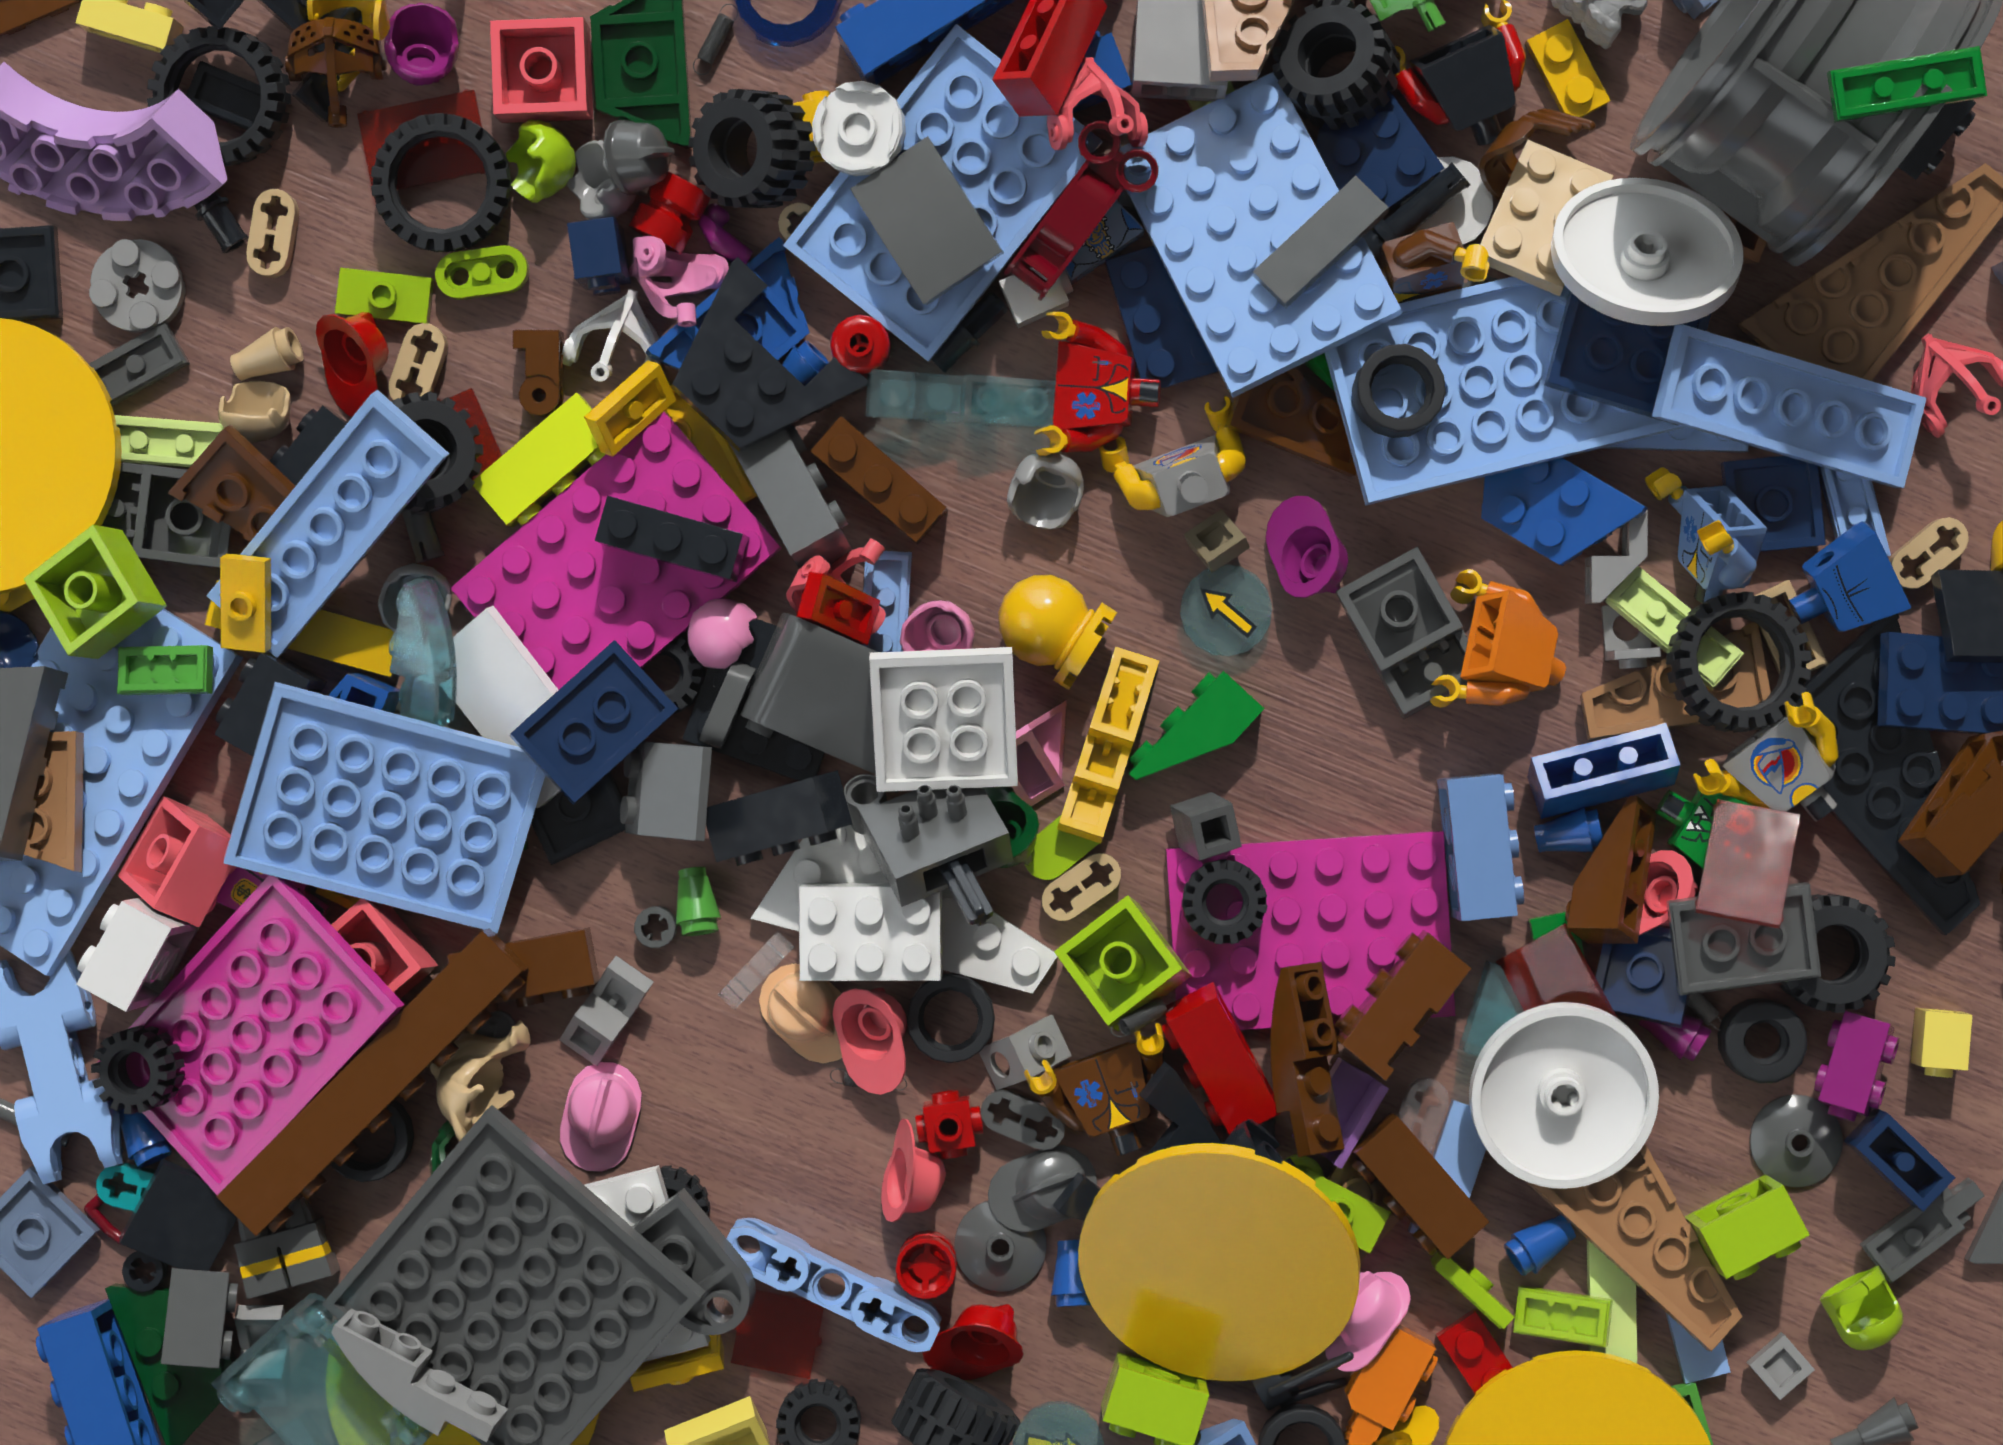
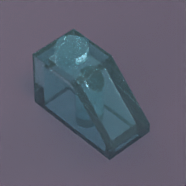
M1488 960L1485 962L1458 1047L1463 1052L1479 1056L1486 1042L1503 1024L1524 1012L1503 969L1494 962Z

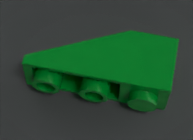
M1221 671L1217 677L1208 672L1191 691L1196 700L1185 711L1177 706L1160 724L1159 727L1165 731L1162 737L1154 745L1146 740L1128 759L1134 766L1128 774L1137 780L1232 744L1265 708L1224 671Z

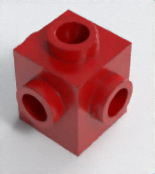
M958 1090L931 1094L932 1101L923 1103V1114L915 1115L919 1143L928 1142L929 1153L940 1152V1159H951L968 1155L967 1148L976 1146V1135L984 1134L980 1106L971 1107L970 1095L959 1096ZM950 1118L956 1121L958 1125L956 1133L946 1135L941 1131L940 1123L944 1119Z

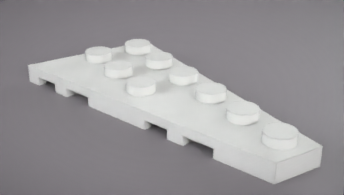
M851 825L835 830L838 838L835 840L810 846L808 837L802 839L799 844L800 849L794 851L750 919L799 931V887L802 884L888 883L864 836L855 832ZM950 889L942 890L943 970L1033 994L1057 958L1054 951L995 912H993V916L983 926L979 927L977 924H968Z

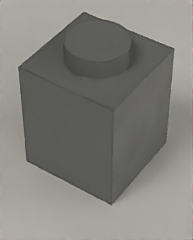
M1210 792L1170 805L1179 848L1199 861L1242 847L1233 803Z

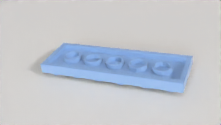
M1682 324L1674 326L1652 417L1893 488H1904L1927 398Z
M379 390L373 392L240 554L271 558V649L269 652L276 658L287 650L449 455L443 447ZM220 580L206 595L218 607H220Z

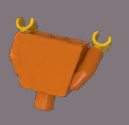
M1471 569L1460 572L1455 581L1467 585L1470 590L1462 586H1456L1450 593L1451 598L1459 604H1468L1473 601L1475 596H1478L1460 676L1462 679L1467 680V685H1460L1453 676L1442 675L1435 679L1431 685L1445 686L1449 690L1450 696H1434L1430 699V702L1434 706L1441 708L1450 705L1456 698L1466 699V704L1502 706L1526 699L1529 692L1544 690L1548 685H1557L1563 679L1566 672L1565 663L1554 657L1558 631L1556 626L1543 616L1532 595L1525 590L1490 581L1489 585L1482 583L1481 576Z

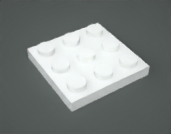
M1012 647L870 653L869 663L877 792L917 790L921 785H928L932 790L947 789L951 785H957L960 788L1018 786Z

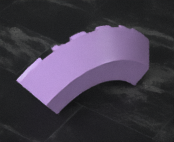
M5 62L0 65V178L9 183V191L20 195L21 192L35 195L46 200V207L64 213L77 215L82 210L102 214L103 220L132 221L135 216L154 214L158 218L164 217L170 211L184 206L188 209L206 199L227 181L214 121L179 89L165 100L144 109L124 112L100 111L82 107L53 96L19 75Z

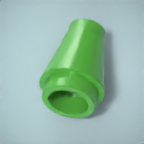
M691 867L679 870L676 925L681 926L682 936H700L718 932L717 921L722 918L708 876L706 875V868Z

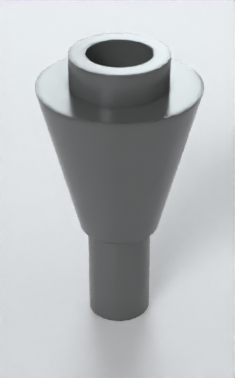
M1893 1397L1858 1424V1428L1832 1438L1830 1441L1832 1445H1886L1914 1441L1911 1431L1919 1427L1908 1403L1898 1405L1895 1397Z

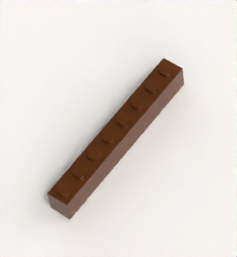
M490 928L482 930L216 1197L255 1236L264 1232L267 1228L275 1233L294 1215L288 1208L301 1195L306 1200L311 1198L327 1182L322 1174L334 1162L339 1167L344 1165L360 1149L355 1141L367 1129L372 1134L376 1133L393 1116L388 1108L400 1096L405 1101L409 1100L426 1083L421 1075L433 1063L438 1068L442 1067L459 1050V1047L454 1042L466 1030L471 1035H474L493 1016L487 1009L499 997L507 1002L526 983L520 976L529 967Z

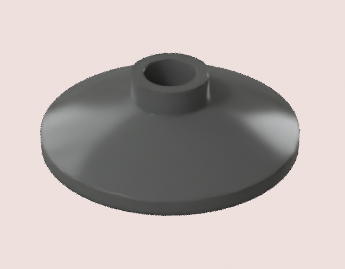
M1792 1094L1774 1099L1760 1110L1750 1130L1749 1144L1754 1162L1764 1175L1770 1176L1784 1186L1805 1187L1821 1181L1831 1173L1841 1156L1843 1136L1837 1118L1827 1114L1829 1108L1825 1104L1806 1095ZM1799 1134L1805 1135L1807 1138L1806 1147L1801 1151H1795L1792 1147L1793 1138Z
M989 1200L973 1207L963 1217L956 1231L954 1248L961 1270L973 1283L992 1291H1009L1025 1285L1038 1273L1045 1259L1047 1243L1044 1228L1020 1232L1011 1230L997 1221L990 1209ZM997 1239H1003L1009 1244V1251L1004 1255H996L991 1249L992 1243Z

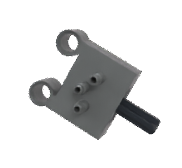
M858 775L847 782L844 787V794L853 823L851 827L866 839L901 907L949 888L968 924H977L979 927L985 925L986 921L993 916V909L975 877L1012 862L1013 855L1009 832L984 788H960L957 785H951L947 789L932 790L928 785H921L917 790L887 801L886 792H877L876 776Z

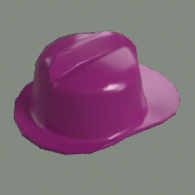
M1294 496L1284 500L1273 511L1266 531L1268 552L1278 573L1280 583L1287 593L1296 598H1308L1325 592L1335 594L1341 588L1340 582L1346 574L1349 563L1348 552L1345 546L1336 536L1330 519L1320 502L1309 496Z

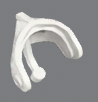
M629 289L625 296L576 326L564 344L562 355H564L563 364L571 366L573 362H577L587 335L590 331L609 328L611 330L600 361L591 369V376L594 380L602 382L611 376L613 368L610 361L621 332H624L639 343L646 354L647 349L660 338L655 328L646 318L637 300L638 291ZM646 354L645 362L649 360L661 365L660 362L649 358Z

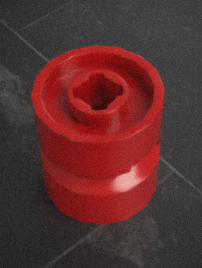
M668 172L663 181L648 188L647 192L651 199L649 202L640 203L629 227L644 237L654 236L662 239L665 248L681 255L693 233L689 225L690 222L700 220L710 198L699 187Z
M926 1230L916 1232L905 1240L900 1248L895 1267L897 1280L903 1290L911 1296L921 1299L936 1298L948 1290L954 1281L957 1256L953 1244L947 1237L939 1232Z

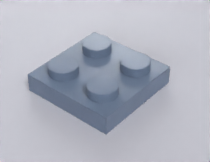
M34 1166L29 1167L0 1197V1268L30 1298L35 1297L100 1230L52 1182L43 1184Z

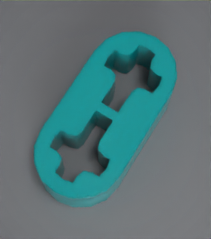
M129 1163L107 1167L99 1174L96 1180L98 1196L108 1205L134 1211L156 1170L146 1167L138 1168L137 1165ZM119 1173L124 1174L123 1182L138 1186L137 1191L125 1190L117 1196L115 1195V1187L109 1185V1179H113Z

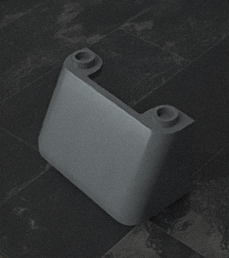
M783 612L738 713L748 719L745 728L770 739L773 732L777 731L876 774L869 656L870 653L878 652L799 617Z

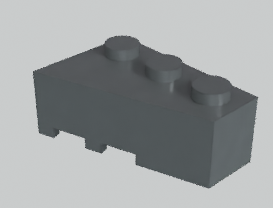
M794 425L741 452H738L730 444L786 549L799 569H801L806 561L817 555L823 557L831 566L844 554L853 550L842 528L849 524L836 500L829 504L825 500L821 491L827 488L828 485L815 462L806 466L800 453L808 449Z

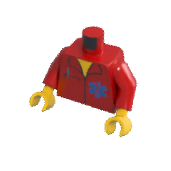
M1049 311L1045 314L1055 317L1058 320L1059 326L1056 332L1041 331L1042 336L1046 339H1065L1066 341H1059L1053 426L1043 427L1034 432L1035 435L1045 434L1050 439L1049 448L1036 450L1039 456H1047L1059 451L1092 452L1118 438L1123 427L1131 426L1133 406L1159 407L1161 381L1158 379L1135 378L1136 362L1132 357L1128 356L1124 344L1100 327L1072 320L1065 312Z

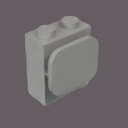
M1137 0L1132 97L1211 102L1217 99H1225L1228 81L1210 82L1202 0Z

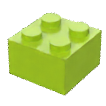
M98 525L90 526L24 578L68 656L99 659L167 607L123 530Z
M1129 895L1054 951L1105 1023L1118 1032L1120 1029L1116 1023H1119L1121 1018L1156 998L1168 995L1192 976L1140 904Z
M1763 1175L1684 1216L1699 1238L1697 1240L1711 1265L1726 1279L1733 1276L1734 1280H1739L1753 1274L1760 1268L1758 1262L1773 1254L1776 1258L1785 1257L1802 1246L1800 1240L1810 1236L1785 1186L1768 1175Z
M1117 1352L1101 1402L1102 1420L1110 1423L1108 1428L1110 1431L1126 1437L1135 1438L1137 1432L1155 1437L1153 1441L1155 1445H1194L1209 1398L1206 1380L1174 1372L1155 1363Z

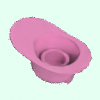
M600 1062L598 1066L592 1064L585 1067L575 1077L569 1089L560 1125V1142L565 1155L571 1162L586 1171L602 1172L615 1167L626 1157L631 1147L641 1109L642 1092L637 1079L627 1068L614 1062Z
M1370 1271L1360 1273L1359 1290L1352 1315L1340 1335L1325 1349L1328 1360L1346 1352L1354 1354L1353 1360L1341 1365L1337 1369L1343 1372H1355L1368 1366L1378 1355L1393 1331L1402 1322L1408 1312L1411 1296L1409 1286L1401 1276L1392 1272H1377L1373 1274Z

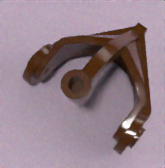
M325 17L324 19H316L304 23L290 34L288 55H285L286 73L289 74L290 82L303 81V74L308 72L327 76L330 106H328V126L331 128L347 127V107L340 103L337 76L359 71L368 73L371 80H384V71H387L386 54L383 53L381 41L374 39L373 30L369 27L347 19ZM325 43L324 51L309 56L308 52L311 48ZM335 43L354 48L355 55L335 50Z

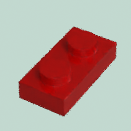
M809 571L797 617L858 644L868 645L880 600L824 573Z
M1474 1309L1435 1334L1474 1393L1503 1370L1513 1368Z

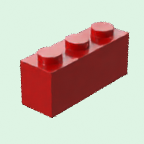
M1104 0L1029 1L992 79L1019 117L1058 114L1107 9V4Z
M1214 981L1176 1000L1175 1006L1174 1002L1166 1005L1168 1011L1165 1014L1167 1023L1162 1025V1030L1172 1049L1176 1050L1181 1047L1188 1060V1062L1183 1064L1184 1070L1195 1089L1201 1086L1204 1088L1210 1099L1204 1102V1105L1216 1127L1224 1125L1230 1135L1238 1124L1247 1119H1252L1256 1123L1261 1124L1281 1114L1276 1111L1274 1091Z

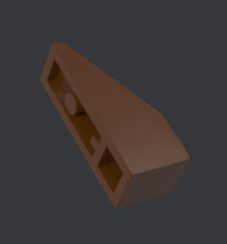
M1638 796L1628 797L1573 884L1572 897L1566 906L1565 913L1567 929L1586 943L1638 944L1657 817L1655 810Z

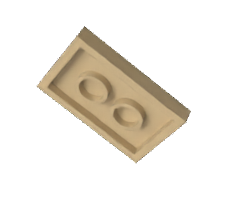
M1527 140L1480 243L1488 252L1489 267L1560 296L1565 285L1554 268L1551 256V241L1556 219L1564 205L1572 197L1590 186L1612 180L1614 175Z

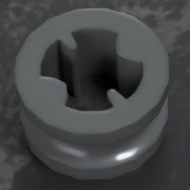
M652 906L643 910L637 916L634 923V932L637 939L643 945L650 948H660L669 944L677 932L675 915L669 909L662 906ZM650 914H659V921L664 918L667 920L668 929L661 932V940L651 939L653 933H650L648 936L645 934L644 925L650 922Z

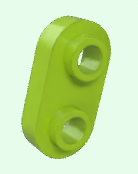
M501 245L447 254L439 261L436 267L435 279L440 290L450 298L467 300L514 293L526 284L530 270L527 259L519 250L511 246ZM504 263H512L514 265V274L507 279L501 278L499 276L500 266ZM460 269L467 270L469 274L468 281L463 285H456L453 281L455 272Z

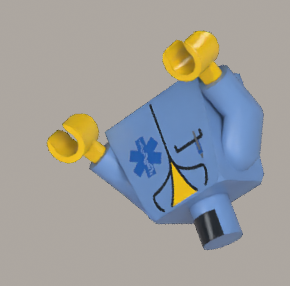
M1664 467L1648 475L1645 478V482L1651 493L1658 500H1662L1669 495V503L1681 515L1678 559L1682 566L1697 581L1694 598L1703 603L1711 598L1723 595V590L1746 587L1757 568L1756 562L1767 527L1727 486L1688 489L1686 486H1682V482L1677 475L1670 473Z

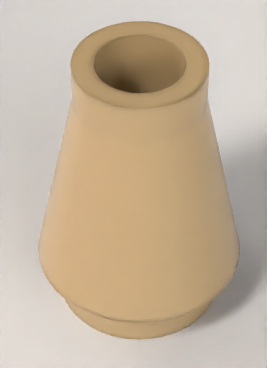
M274 327L240 352L231 355L230 362L238 379L244 381L251 377L294 370L296 363L303 361V350L296 334L291 328L285 327L280 330L278 327Z

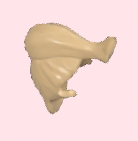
M521 1020L517 1021L512 1026L510 1033L503 1038H493L478 1033L471 1035L469 1032L463 1033L454 1042L459 1047V1050L442 1067L438 1068L434 1063L430 1066L431 1072L437 1080L436 1097L441 1113L453 1126L459 1142L491 1105L499 1110L515 1098L512 1090L504 1094H498L504 1077L503 1066L500 1061L503 1057L526 1050L530 1045L531 1040L528 1028Z

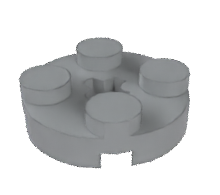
M122 239L108 248L95 263L90 279L89 297L92 303L96 305L102 317L109 323L125 331L139 333L148 331L163 322L170 323L183 305L186 287L179 268L180 265L168 250L148 240ZM140 273L145 274L144 283L149 287L147 294L138 293L134 298H131L129 296L130 287L127 286L128 280L131 277L137 278Z

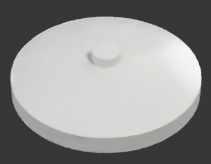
M1620 178L1590 186L1576 194L1564 205L1556 219L1551 241V256L1554 268L1564 285L1578 299L1591 308L1625 322L1649 326H1668L1688 323L1705 317L1716 311L1730 298L1736 288L1742 269L1743 246L1739 233L1729 217L1704 196L1683 186L1662 180Z
M1570 1002L1540 1005L1516 1015L1503 1024L1482 1048L1475 1062L1469 1087V1104L1475 1129L1483 1145L1497 1163L1514 1176L1528 1183L1559 1189L1578 1188L1599 1182L1627 1165L1647 1141L1656 1120L1659 1103V1086L1653 1062L1633 1031L1621 1020L1606 1011L1590 1005Z

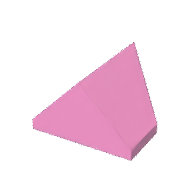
M1067 700L1016 731L1018 786L1011 787L1016 795L1030 806L1065 786L1062 781Z

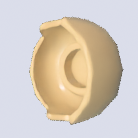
M240 382L233 386L231 396L227 402L225 396L220 398L219 422L223 428L232 425L249 442L270 440L288 426L291 413V395L286 387L274 382Z

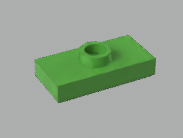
M208 645L118 647L117 694H212L213 647Z

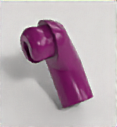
M710 204L706 212L698 220V225L712 250L725 257L731 264L737 257L746 264L753 250L723 229V226L730 220V214L718 204Z

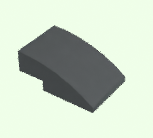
M928 136L893 159L887 166L850 188L883 243L924 305L930 304L1004 254V251Z
M121 462L116 493L101 526L123 530L137 556L141 559L220 568V557L226 553L228 554L231 526L223 521L217 523L202 514L203 510L186 499L180 501L168 494L169 490L187 470Z
M1418 547L1336 591L1360 642L1403 720L1432 705L1430 702L1432 697H1446L1450 695L1449 690L1445 686L1431 685L1438 677L1450 675L1456 678L1460 685H1467V680L1462 679L1460 676L1468 638L1463 631L1462 623Z

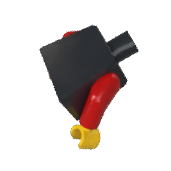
M1501 0L1500 11L1503 14L1502 18L1493 17L1486 4L1481 15L1483 28L1409 61L1412 69H1406L1405 53L1403 49L1395 46L1398 53L1397 57L1400 59V73L1394 74L1398 80L1397 88L1409 105L1436 125L1447 124L1455 131L1471 126L1479 146L1493 143L1502 130L1496 114L1512 108L1516 104L1515 92L1521 86L1526 62V54L1514 25L1508 24L1512 6L1506 0Z

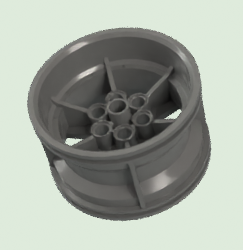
M1720 0L1653 98L1632 137L1630 149L1639 156L1649 151L1647 162L1654 167L1661 165L1767 241L1768 248L1776 254L1783 252V259L1792 266H1799L1814 257L1828 245L1863 209L1908 155L1945 105V103L1925 108H1913L1901 112L1834 123L1827 72L1980 46L1981 49L1996 21L2003 0ZM1923 83L1913 97L1923 96L1928 89ZM1946 84L1940 93L1953 90Z

